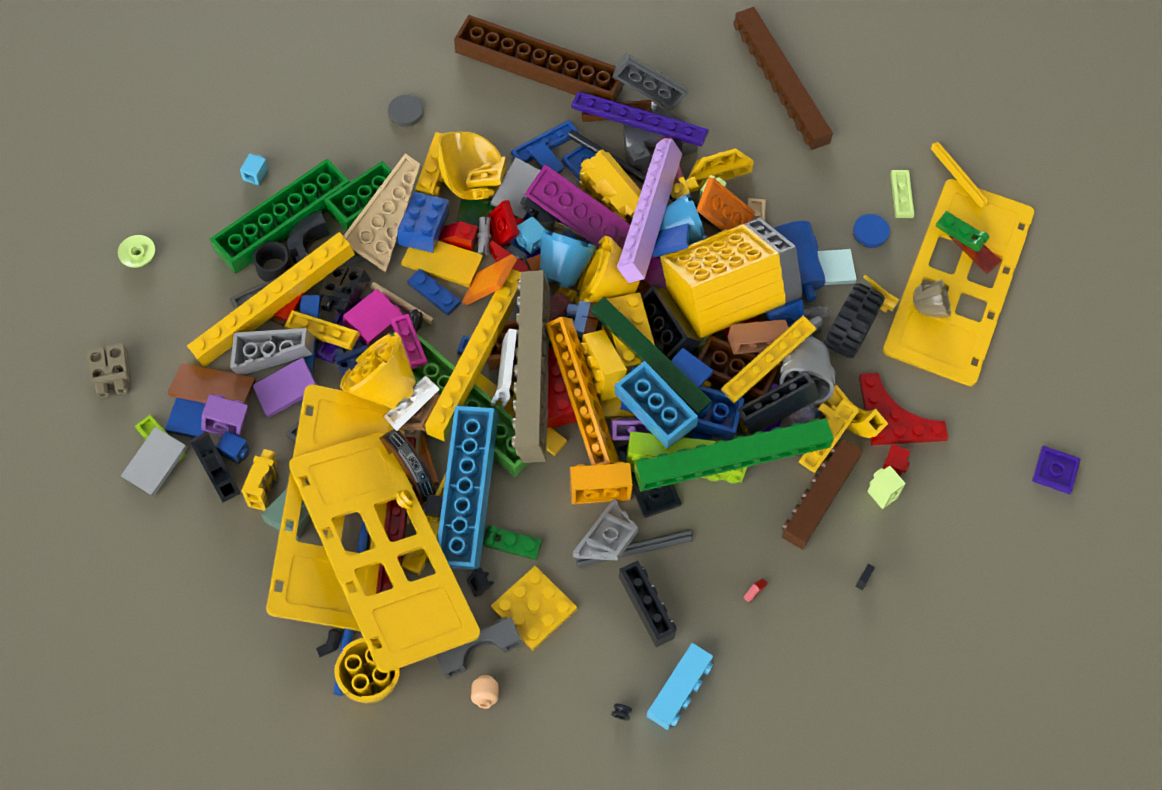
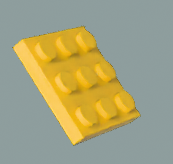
M534 566L491 605V609L500 618L511 617L515 622L522 641L533 651L577 611V606Z

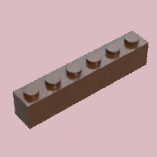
M843 439L839 445H834L830 451L831 458L829 460L826 458L820 467L822 469L821 474L816 473L811 481V484H813L810 490L806 489L802 495V504L795 506L791 513L794 515L791 521L787 519L783 525V539L803 550L863 452L861 449Z

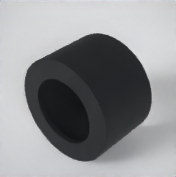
M266 242L258 246L254 251L253 262L257 274L265 282L281 276L292 267L288 251L281 243ZM270 259L283 261L275 269L263 268L264 264Z

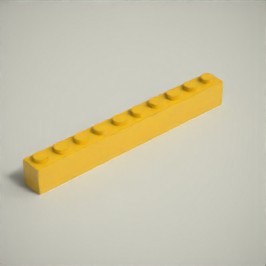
M338 232L189 343L187 347L205 368L233 347L234 333L253 332L273 317V314L353 257L355 253L350 243Z
M512 269L503 287L495 291L425 424L427 435L445 442L453 426L455 406L464 405L517 303V296H520L518 280L521 279V272Z

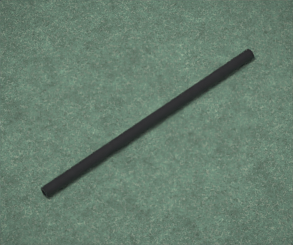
M573 129L568 134L570 139L595 154L600 150L609 152ZM610 153L627 174L644 183L645 173ZM670 194L669 199L674 202L675 200H677L674 199ZM698 212L699 217H700L702 220H704V221H706L707 223L711 224L712 226L716 227L713 223H711L709 220H707L704 216H702V215Z

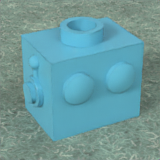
M532 216L517 226L519 235L515 237L518 244L524 247L530 254L541 248V237L545 229Z

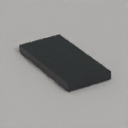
M628 444L617 448L621 462L626 463ZM631 471L632 489L644 518L682 505L673 484L640 492L635 473Z

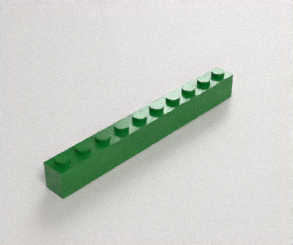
M816 418L804 424L794 423L790 427H776L769 432L759 431L747 437L742 435L729 441L719 440L712 445L701 444L690 450L680 449L672 454L662 453L655 458H641L635 462L634 473L641 492L831 447L834 437L827 418L821 420Z

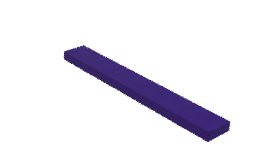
M579 91L571 105L572 109L701 147L709 133L708 129Z

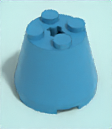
M688 193L666 207L659 231L688 223L690 227L689 245L706 239L707 236L704 234L699 214Z
M544 229L541 237L539 270H544L548 282L554 283L555 280L558 281L559 286L571 288L577 283L593 257L597 246L588 244V247H586V242L554 232L552 234V231Z

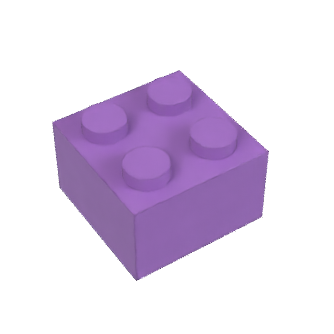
M209 394L202 413L201 430L221 436L228 431L241 437L247 419L248 405L239 400L231 401L221 395Z

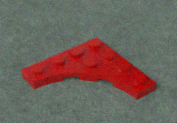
M879 373L859 375L864 410L871 411L876 409L888 423L877 436L870 438L871 446L948 440L945 420L925 419L900 407L886 392Z

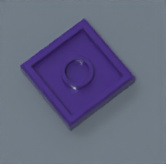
M1042 446L1032 481L1071 494L1081 459Z

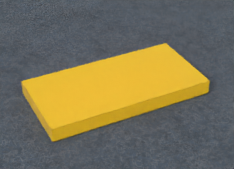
M438 241L433 253L408 247L401 264L416 271L421 269L426 274L469 288L481 265L483 255Z

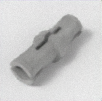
M480 217L479 233H477V238L479 239L477 253L489 255L491 218L487 217L485 219V217Z

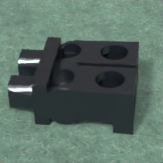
M341 265L331 272L319 293L322 297L321 308L324 311L330 312L335 305L336 311L344 315L349 309L356 306L364 286H368L371 281L366 270Z

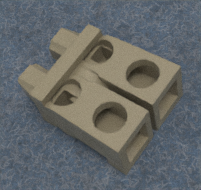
M119 343L106 346V350L104 347L86 350L91 384L96 390L98 397H108L110 388H115L117 394L127 393L128 385L131 382L127 359L128 351L125 345Z

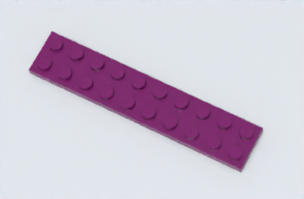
M544 165L524 195L598 248L601 245L598 243L601 238L609 236L623 250L630 224L553 169ZM651 256L647 273L643 280L652 286L656 285L667 289L660 256Z

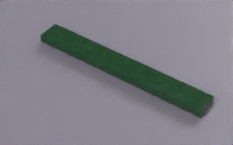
M605 297L590 308V312L642 362L645 361L696 415H699L712 403V400Z

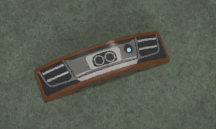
M393 429L379 437L389 455L391 453L394 454L413 485L412 489L420 505H423L427 502L428 495L436 494L433 481L424 462L412 444L399 430Z

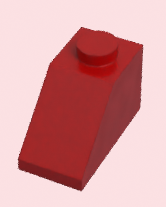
M461 221L446 225L438 241L473 252L478 240V226Z

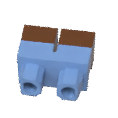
M579 300L578 305L568 304L566 316L575 318L573 323L579 338H582L583 334L598 330L600 320L590 312V308L596 304L594 302Z

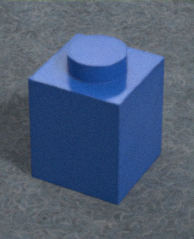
M228 431L224 433L216 446L221 456L238 464L243 459H246L250 452L247 440Z

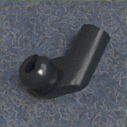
M414 309L410 313V317L414 319L412 324L417 332L421 328L423 314Z
M331 629L328 632L326 644L316 648L319 657L338 649L341 633L337 629Z

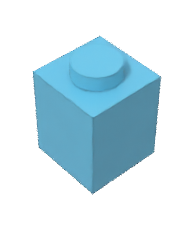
M249 153L240 169L243 180L260 185L268 171L266 159L262 156Z

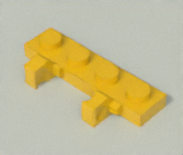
M842 399L837 407L832 405L829 408L824 403H821L816 409L823 412V415L826 416L825 419L827 418L834 441L830 448L805 453L801 456L798 463L812 473L817 471L859 411V409L845 399Z

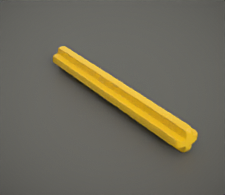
M939 142L933 143L931 150L981 208L987 206L989 200Z

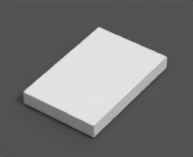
M424 376L412 388L415 392L410 398H404L395 409L390 410L384 415L385 419L396 431L439 390L427 376Z

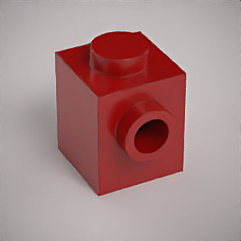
M892 444L882 468L886 469L891 466L899 476H901L902 472L906 473L910 462L907 461L910 451Z

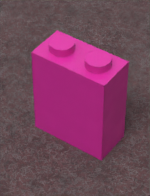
M376 289L343 315V324L347 328L358 331L360 333L358 340L369 348L373 343L393 330L390 320L403 314L398 306H394L389 301L385 293H381Z

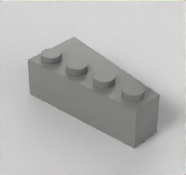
M307 328L234 333L230 369L236 374L247 375L313 355L315 337Z

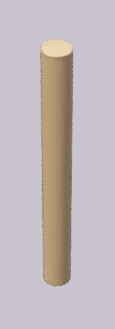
M375 282L371 284L370 288L374 291L378 289L381 293H385L389 300L410 313L417 309L419 312H422L423 321L429 325L433 324L435 319L379 284Z

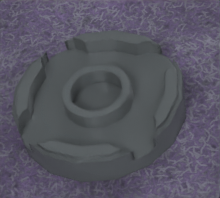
M401 95L390 102L388 114L395 124L411 126L422 118L423 106L416 97Z

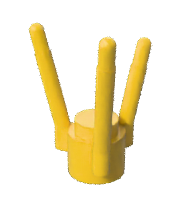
M864 275V279L885 297L880 310L884 313L887 310L892 312L899 299L889 294L876 282Z

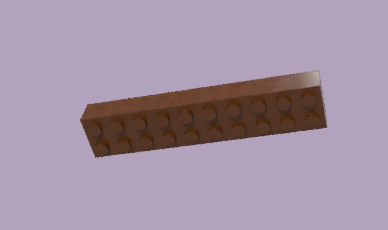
M471 15L467 16L454 38L455 53L576 95L579 91L615 102L624 86V83L612 77L616 68L614 65Z

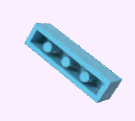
M691 643L649 708L646 717L666 730L671 725L675 727L681 717L679 715L682 708L686 710L692 700L689 696L693 690L697 692L702 685L701 677L704 673L708 675L714 665L711 663L713 655Z

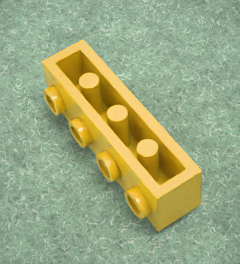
M435 132L415 192L439 197L440 186L444 182L438 164V140L442 133Z

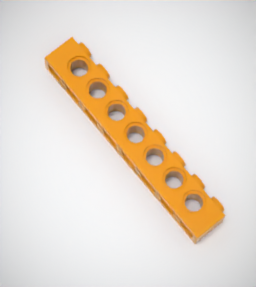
M559 317L546 323L591 465L596 463H604L606 465L619 462L573 320L567 317Z

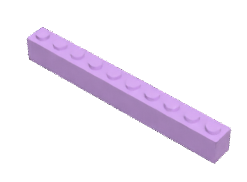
M672 138L661 140L656 144L617 266L628 283L645 279L682 157V152Z

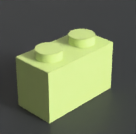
M891 466L886 469L881 468L874 473V479L870 481V487L867 491L882 509L898 499L906 484Z

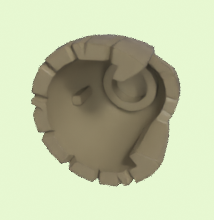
M943 280L927 286L919 285L914 290L913 303L919 313L929 317L942 318L951 316L950 301Z

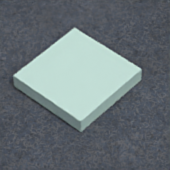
M851 249L817 251L825 275V285L856 283L857 279Z

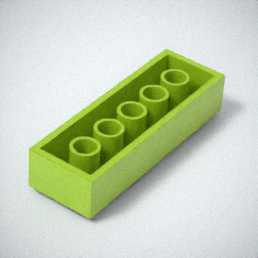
M630 431L626 463H630L631 471L634 472L635 462L641 458H655L662 453L672 454L680 449L690 450L698 445H712L717 441L682 437L669 449H666L653 434ZM747 467L701 478H707L710 481L724 480L733 484L742 483Z

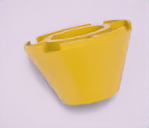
M604 236L598 242L601 245L595 251L580 276L577 289L580 290L579 297L575 296V303L577 305L579 300L597 303L603 297L609 299L635 294L640 280L628 283L618 270L617 266L622 249L609 236Z

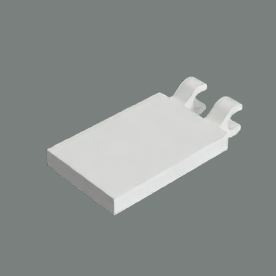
M509 329L502 341L497 391L491 400V406H494L496 401L500 400L502 402L501 407L504 408L510 399L509 388L511 385L517 332L515 329Z

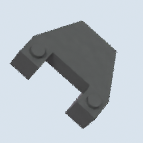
M651 102L652 113L685 122L654 102ZM622 124L627 163L640 171L649 168L650 154L647 148L656 146L660 140L669 137ZM673 139L682 152V156L697 152V145Z

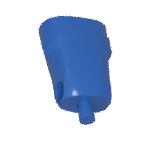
M794 221L774 227L777 232L796 246L802 294H804L807 302L816 300L815 290L823 287L826 281L817 251L819 246L811 223L809 221Z

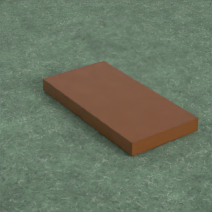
M181 363L168 390V396L206 403L209 394H217L231 401H242L246 405L253 389L252 385L256 381L254 377Z

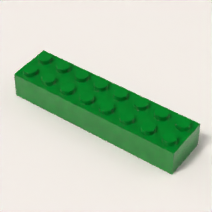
M328 158L212 236L210 242L213 250L235 274L253 262V254L258 246L266 242L281 243L289 237L294 226L303 218L318 211H321L322 214L326 212L324 199L350 181Z

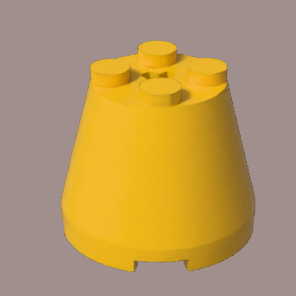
M359 638L343 648L335 664L334 673L339 688L347 697L357 702L377 703L385 699L395 688L399 680L400 668L387 673L380 672L376 668L364 638ZM378 639L372 640L375 650L382 648ZM369 677H373L374 682L370 683Z

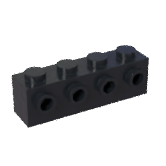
M804 372L737 410L744 425L752 435L817 401L821 397L814 381L807 372Z
M638 560L620 568L619 579L655 647L673 640L677 631L676 625L672 619H669L664 603L660 602L657 597V590L653 584H650L645 568L641 567Z

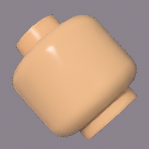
M482 675L475 679L471 685L472 702L483 709L497 703L499 695L498 682L489 675Z

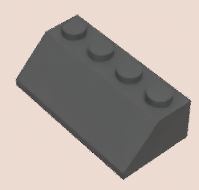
M625 53L618 60L612 76L670 110L689 92L678 81L671 79L628 53Z

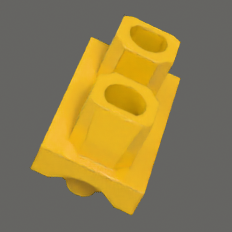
M684 176L679 178L680 183L672 186L670 194L674 199H678L688 193L691 196V193L700 190L695 176L687 180L684 179Z

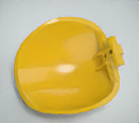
M458 131L441 134L438 140V164L447 187L458 197L466 200L487 199L489 196H493L500 185L467 188L466 180L469 171L480 168L489 162L491 166L501 162V155L496 147L484 137L471 132Z

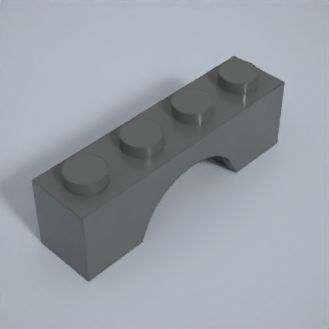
M504 617L497 620L496 624L490 627L479 628L480 634L477 640L437 654L436 657L443 675L449 679L466 671L469 656L480 646L494 645L506 653L523 645L524 643L511 617Z

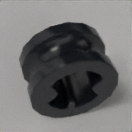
M619 703L614 704L615 711H612L611 715L617 719L628 721L632 708Z

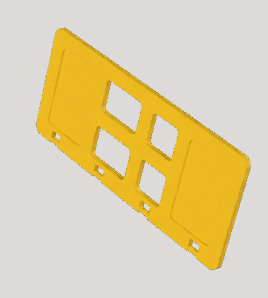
M949 179L944 184L883 346V353L886 356L953 381L973 386L978 380L1034 215V209L1031 206L979 188L989 200L988 205L981 208L957 180ZM946 211L980 232L984 231L989 235L988 241L983 243L980 251L1002 259L993 288L976 284L967 279L976 251L935 227ZM1019 223L1025 225L1023 231L1020 230V229H1017ZM939 237L952 240L964 246L954 274H949L929 266L930 258ZM1004 266L1010 268L1009 274L1002 273ZM926 279L932 282L943 280L945 287L948 288L947 293L950 301L951 316L942 318L929 317L916 310L913 303V292L921 285L922 280ZM962 293L987 302L981 322H976L955 313ZM989 311L995 313L993 320L987 318ZM973 358L979 360L977 367L971 365Z
M313 384L308 385L303 395L293 458L378 432L386 434L394 429L384 417L391 409L341 390ZM307 406L313 407L312 416L305 415ZM290 471L266 611L274 617L360 631L324 546L302 543L296 540L303 498ZM306 478L301 479L303 486H308ZM387 502L374 506L383 528L385 525ZM345 516L332 520L340 541ZM287 521L294 522L292 531L285 530ZM330 529L327 531L326 539L333 537ZM372 539L370 543V550L375 548ZM345 551L348 556L359 554L356 552ZM380 563L355 571L365 596L376 594ZM276 581L283 582L282 592L275 591ZM353 583L347 585L350 593L356 592Z
M378 432L294 457L289 462V468L298 485L317 533H319L338 581L343 588L362 636L371 652L376 668L382 673H387L475 641L479 637L480 629L405 472L394 454L391 453L389 455L379 439L385 433ZM307 477L310 485L304 487L301 479ZM406 489L415 498L413 506L410 509H405L417 534L391 542L385 533L374 506L397 499V492ZM358 512L363 519L375 548L348 556L332 520ZM330 529L333 537L326 539L323 531ZM424 549L435 570V574L410 582L407 580L397 557ZM382 563L393 588L372 596H365L355 571ZM353 583L356 592L350 593L347 585ZM378 638L382 648L375 650L372 640Z

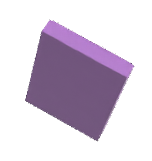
M302 357L252 386L266 416L270 418L302 400L305 388L308 385L317 384L305 359Z

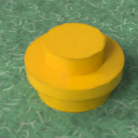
M404 489L396 494V501L402 508L410 509L413 506L415 498L410 491Z

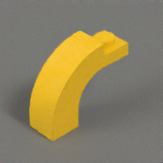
M834 385L833 395L824 402L830 408L832 405L837 407L840 401L845 399L859 409L846 428L858 436L866 438L875 437L888 424L876 409L865 411L854 405L837 385Z

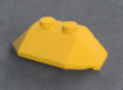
M736 148L719 152L697 160L687 179L695 176L699 188H702L710 175L725 181L751 173L754 161Z

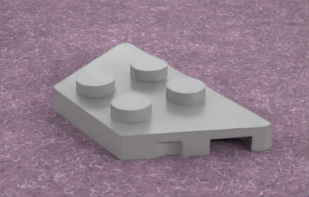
M615 499L610 502L573 551L574 558L618 560L638 533V527L629 519V515L625 510H621Z

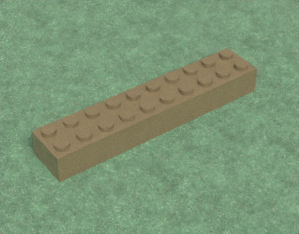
M544 270L521 272V279L518 280L520 296H517V305L520 310L516 314L519 330L516 332L518 347L515 348L518 364H515L514 368L515 376H517V382H514V392L517 396L516 400L513 401L516 418H513L515 436H512V446L516 448V454L520 456L523 463L546 462L549 333L546 323L550 322L551 289Z

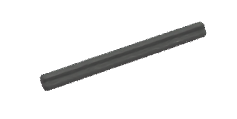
M690 530L630 543L620 558L692 541V533ZM576 558L578 567L609 561Z

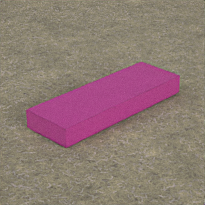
M409 314L391 319L394 332L401 336L411 368L414 369L428 364Z

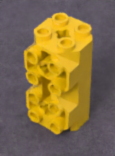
M600 150L594 157L586 159L581 163L582 169L579 173L581 181L578 184L582 191H586L589 196L631 225L641 190L609 152Z

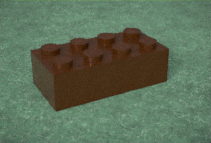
M710 335L698 359L713 370V374L706 381L722 388L755 359L757 355L753 353L733 354L730 343ZM780 365L773 368L742 398L753 401L769 392L776 379Z

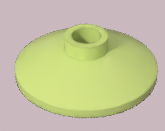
M134 235L126 238L118 248L120 261L124 265L133 268L148 264L155 255L153 241L143 235Z

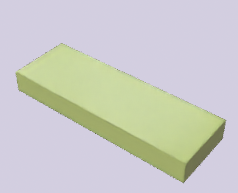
M891 170L895 218H913L914 207L909 170Z

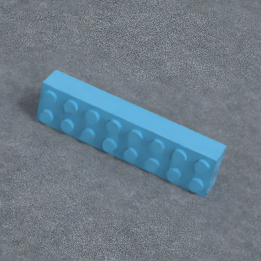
M455 406L437 539L451 569L475 570L480 568L499 417L494 408Z

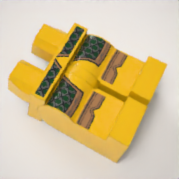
M263 449L261 457H254V464L241 490L248 507L263 511L269 507L268 492L274 487V480L277 481L279 478L277 471L279 463L275 459L276 454L274 451Z

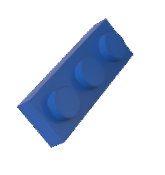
M421 269L407 280L409 286L447 316L461 304V300Z

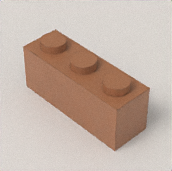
M786 320L731 325L728 339L733 354L764 351L788 329Z

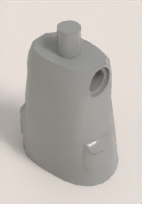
M810 335L783 359L780 371V385L807 372L814 381L821 397L811 404H820L827 401L833 395L836 373L831 366L829 348L822 341Z

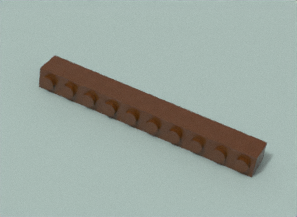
M755 7L736 12L733 22L735 29L741 34L742 41L746 42L750 54L754 55L758 67L762 68L765 78L769 80L773 91L779 96L781 104L787 109L789 117L795 122L796 129L803 135L804 142L809 145L811 150L830 144L833 135L832 130Z

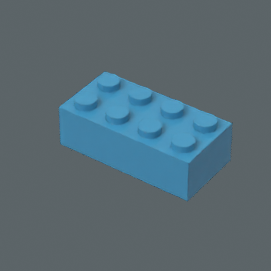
M645 361L615 384V395L666 449H669L697 426L698 416Z

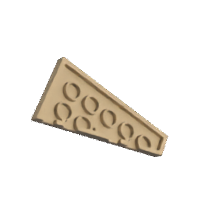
M406 153L343 236L350 243L354 252L384 273L387 271L398 237V227L407 209L420 168V163Z

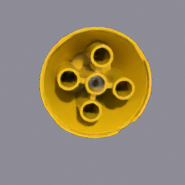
M394 333L395 336L388 334L380 338L356 359L358 364L352 371L348 369L341 380L340 388L344 392L389 407L391 410L395 409L404 398L408 399L413 395L415 391L412 388L416 384V380L401 336L398 333Z

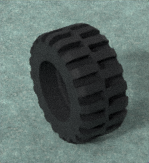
M856 283L837 315L824 342L825 345L847 358H854L883 305L884 295L862 283Z

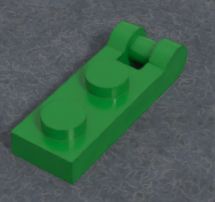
M948 211L942 215L935 226L977 252L981 250L983 243H986L989 239V235L986 232H980Z
M488 525L486 531L488 534L483 540L484 547L537 560L542 539ZM495 536L500 537V542L494 541Z

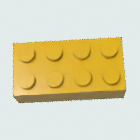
M640 293L607 299L654 344ZM607 328L610 341L626 367V375H628L632 366L638 367L643 362Z

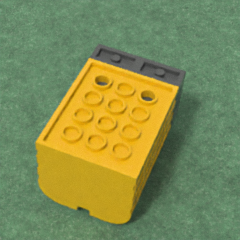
M761 218L693 243L687 249L660 256L666 288L699 338L802 297L796 246Z

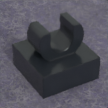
M482 568L475 569L466 579L475 597L481 596L486 589H489L494 584L493 581L488 582L486 577L489 575V572H483Z

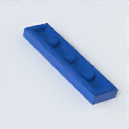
M568 120L511 150V155L514 159L518 158L528 163L533 160L528 153L529 150L543 141L552 150L571 140L568 134L572 129L578 133L579 131Z

